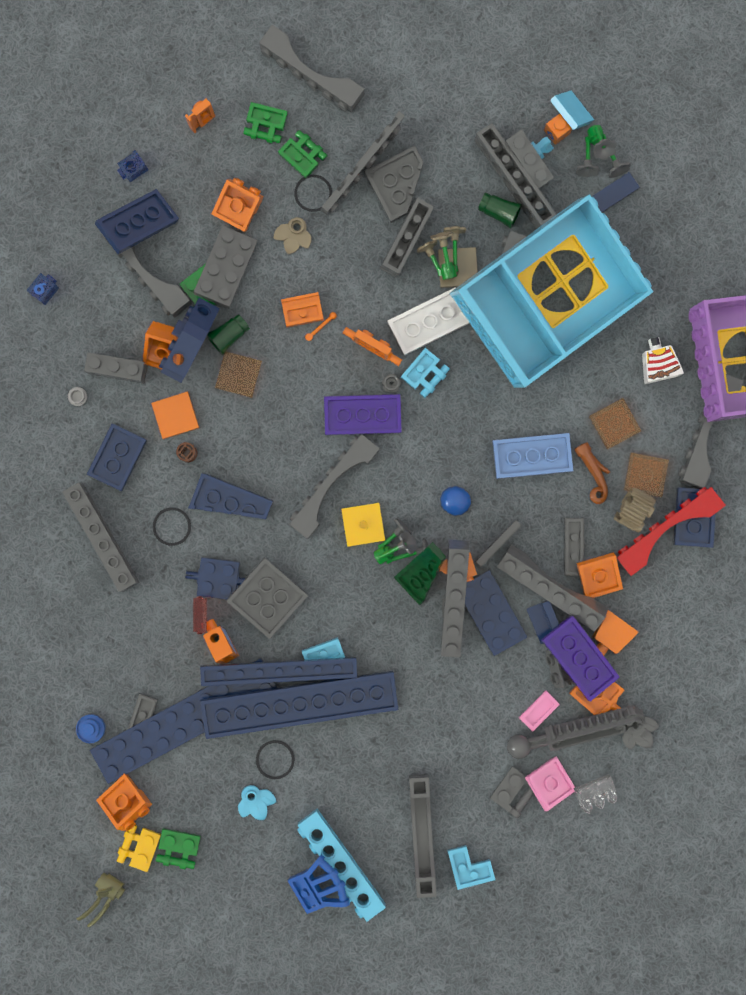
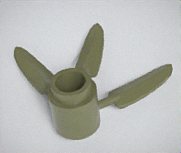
M104 872L95 884L98 888V891H96L98 898L87 911L76 919L81 921L86 918L100 904L102 898L108 897L103 909L87 927L94 925L107 911L111 900L114 901L116 898L118 900L121 898L126 890L123 888L125 884L110 873L107 875Z

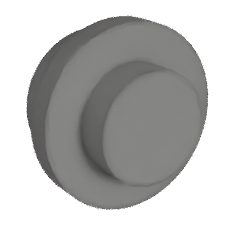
M74 387L68 393V400L74 406H82L87 401V393L83 388Z

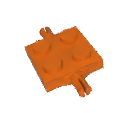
M347 327L344 329L343 334L350 337L355 343L386 361H391L398 366L401 364L403 359L392 353L390 344L382 339L377 341L372 338L374 335L367 330L362 332L358 329L357 332H354Z
M614 682L591 702L585 698L577 686L569 694L593 715H597L609 710L621 709L616 703L619 696L625 690Z

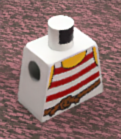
M659 337L648 340L650 350L642 354L645 384L684 374L671 345L662 347Z

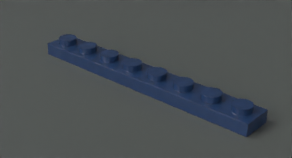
M356 657L203 665L200 666L201 686L357 678Z

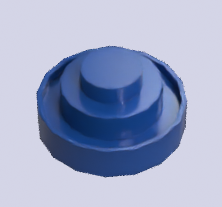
M88 714L82 717L76 725L78 738L86 743L99 741L104 736L106 730L103 719L95 714Z

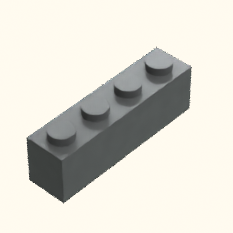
M417 197L379 269L394 277L400 274L434 206Z

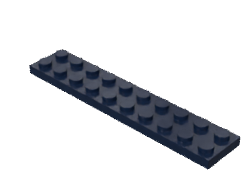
M259 658L252 663L263 662V660ZM274 682L207 686L91 748L90 752L106 782L109 784L119 779L124 773L128 774L204 733L201 699L274 689L277 687Z
M393 671L357 676V678H341L200 700L206 739L399 710Z

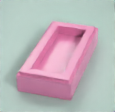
M545 690L519 718L533 732L560 704Z

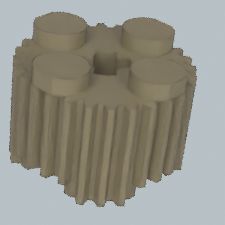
M633 487L631 492L628 491L623 498L620 507L621 511L620 513L616 512L614 520L639 533L645 524L643 522L645 517L650 518L655 509L653 506L656 500L652 496Z

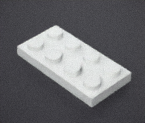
M456 287L387 321L404 356L470 324L449 294Z

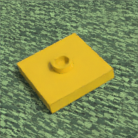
M379 503L341 509L347 547L385 541Z

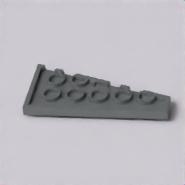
M398 111L391 125L386 126L380 137L373 142L357 162L353 171L345 177L341 186H338L321 207L323 213L327 215L329 211L333 213L339 206L337 201L341 197L345 199L350 193L351 189L349 187L353 182L357 184L363 177L361 172L365 168L367 170L370 169L377 159L376 154L381 155L390 143L388 142L389 139L391 141L395 139L401 130L400 124L405 117L403 113Z

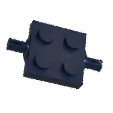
M201 557L198 572L186 571L187 575L185 576L186 579L197 580V596L228 599L246 579L240 578V562Z

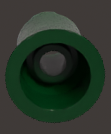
M485 193L480 201L478 210L511 229L520 213L522 204Z
M238 314L209 332L207 338L217 351L223 355L250 328L246 321Z

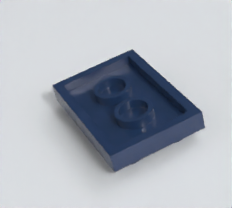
M112 423L86 475L119 491H123L147 440Z
M678 487L675 513L682 509L680 505L687 499L692 501L698 497L696 493L701 489ZM716 513L711 517L691 518L675 524L673 545L714 548Z

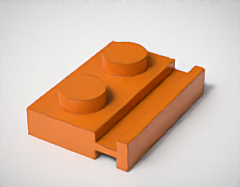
M207 99L198 101L191 110L192 114L189 116L185 115L188 125L194 133L197 132L196 128L199 126L202 128L215 117L212 105Z
M318 292L281 299L287 328L324 320Z

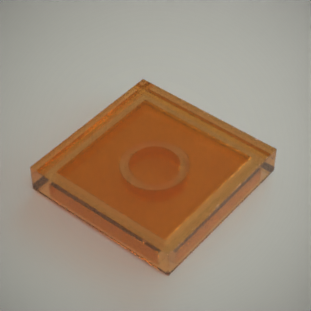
M225 352L215 388L252 398L262 361Z
M623 398L589 416L607 450L641 432Z
M630 453L624 491L631 492V489L635 487L650 496L661 498L663 496L669 460Z

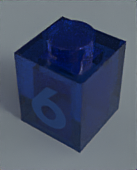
M40 273L26 291L46 305L59 287L55 284L57 281L49 274L45 277Z

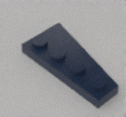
M201 473L188 508L267 519L274 501L206 473Z

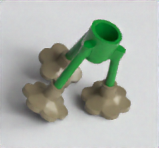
M446 227L443 232L430 236L433 241L427 242L417 249L418 254L422 252L427 253L437 269L438 277L442 276L443 280L457 277V272H459L457 265V241H459V234L466 233L465 227ZM450 236L453 242V263L449 261L447 251V238ZM437 240L440 242V247L443 248L445 263L441 264L442 268H440L434 256L433 247L438 244Z

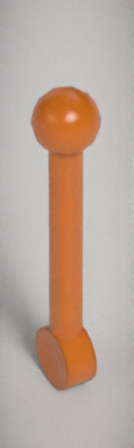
M331 312L329 317L312 333L305 335V339L311 341L313 336L329 321L336 319L337 314Z

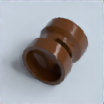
M184 442L177 447L176 454L180 460L190 463L196 459L198 451L191 443Z

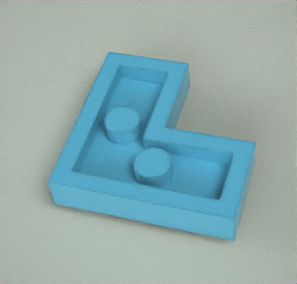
M466 845L447 850L458 890L495 880L490 859L471 864Z

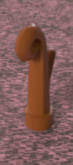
M585 442L574 448L577 456H580L598 487L591 490L590 499L595 504H602L608 497V487L602 471L609 474L610 470L597 460L591 452L588 442ZM597 492H600V493H601L600 498H597V496H596V493H597Z

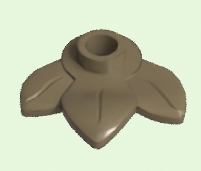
M298 217L291 219L288 224H281L276 229L273 237L275 240L284 241V248L287 254L296 252L300 246L308 249L311 244V235L306 230V223ZM299 224L301 228L294 230V225Z

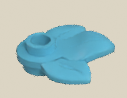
M254 785L246 786L241 793L242 800L238 804V811L242 817L251 814L257 820H265L267 806L276 803V798L267 789L259 790ZM250 793L255 795L253 798L248 797Z

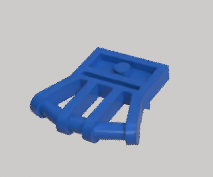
M322 854L309 869L291 876L287 880L307 914L323 907H346L350 905V900L346 896L345 882L339 878L338 870L324 860L325 857ZM318 866L327 872L315 878L312 874ZM329 879L333 881L334 885L321 889L319 883ZM338 891L339 899L326 898V895Z

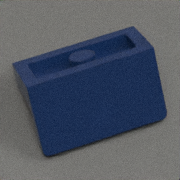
M548 600L527 608L528 615L541 644H544L541 639L559 625L552 605Z

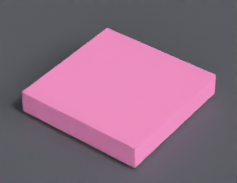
M557 756L525 777L544 811H549L576 791L575 786Z

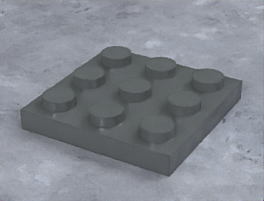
M264 557L226 602L270 639L308 595Z

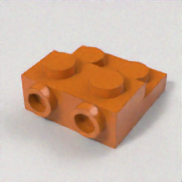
M234 177L233 180L227 179L211 214L246 232L264 196L260 195L261 191L251 186L249 189L243 186L244 182Z
M125 773L96 800L115 828L121 831L132 829L136 824L134 821L139 817L146 816L150 811L149 807L152 805L144 792L138 789L129 775Z

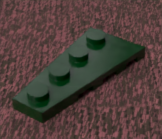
M432 542L394 578L421 605L426 599L446 556Z

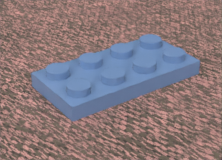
M569 433L492 441L496 479L573 471Z

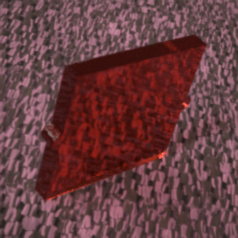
M202 596L193 598V632H197V634L207 633V598H202Z

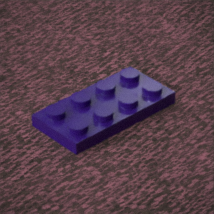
M400 394L324 397L325 435L402 433Z
M573 616L568 617L541 639L590 702L620 678Z

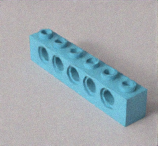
M316 809L298 822L299 828L297 830L303 839H308L310 842L309 847L315 855L317 853L319 856L322 854L325 857L324 860L333 868H336L335 864L339 861L345 863L346 867L344 869H337L339 872L338 876L346 884V896L356 906L355 911L361 919L364 917L367 922L384 910L386 903L320 811ZM319 829L322 831L323 836L315 838L312 835V831ZM330 845L334 848V852L327 854L323 848ZM350 877L357 880V883L353 886L348 885L346 882ZM364 893L369 898L367 901L362 902L358 899V896Z

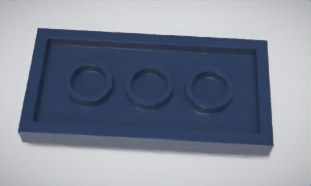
M155 189L96 220L95 225L116 253L120 254L177 223L179 218L159 191Z
M490 570L467 582L465 606L493 656L527 638Z

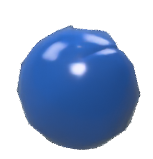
M458 486L448 487L440 497L442 508L453 516L463 515L471 505L468 492Z

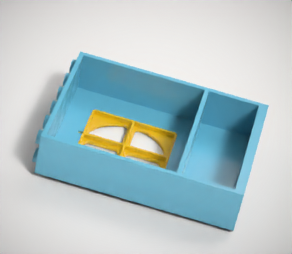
M590 194L577 199L449 293L514 388H525L653 293L650 281L643 277L640 272V266L632 260L629 249L622 245L619 240V234L611 228L608 217L601 213L598 208V202ZM561 250L574 251L583 257V262L566 275H563L552 260V253ZM544 261L555 276L556 281L543 292L535 295L532 291V277L539 263ZM588 267L593 275L592 286L585 300L580 301L570 287L569 281ZM558 288H563L574 307L566 312H553L545 309L541 302Z

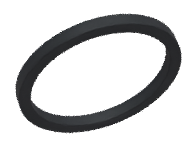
M314 174L307 177L322 179L329 188V197L332 195L331 185L324 177ZM304 177L301 178V179L298 181V183L296 184L295 191H294V196H295V200H296L297 204H298L302 209H304V210H306V211H309V212H317V211H320V210H321V207H320V208H317V209H309V208L304 207V206L299 202L298 197H297V190H298V187H299L300 183L305 180Z
M178 508L163 509L156 515L153 521L155 537L158 541L168 546L183 543L191 531V522L188 515ZM169 510L182 513L188 522L186 536L176 543L163 541L156 532L158 517Z
M279 740L266 742L260 747L256 755L258 770L269 779L284 778L291 772L295 762L294 753L290 746ZM272 743L284 745L290 751L292 757L289 770L285 774L276 777L264 773L259 765L260 752L265 746Z

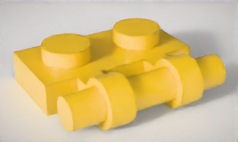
M137 825L124 833L125 839L122 847H119L117 862L124 863L126 857H130L132 859L129 866L148 872L161 834L146 828L142 829L141 834L135 833ZM132 840L137 841L135 851L129 850Z

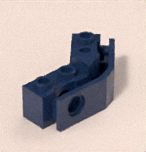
M198 298L194 307H189L185 314L188 318L184 317L182 321L178 320L171 333L178 337L177 341L173 339L168 347V350L171 352L168 358L163 357L159 365L162 368L161 373L182 383L220 308L201 298ZM175 354L182 355L183 363L181 365H176L173 362Z

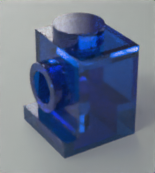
M136 150L117 163L120 167L117 171L123 180L127 178L129 182H132L148 171L147 166Z

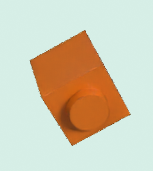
M558 114L546 123L544 131L556 145L571 133L572 128L562 115Z

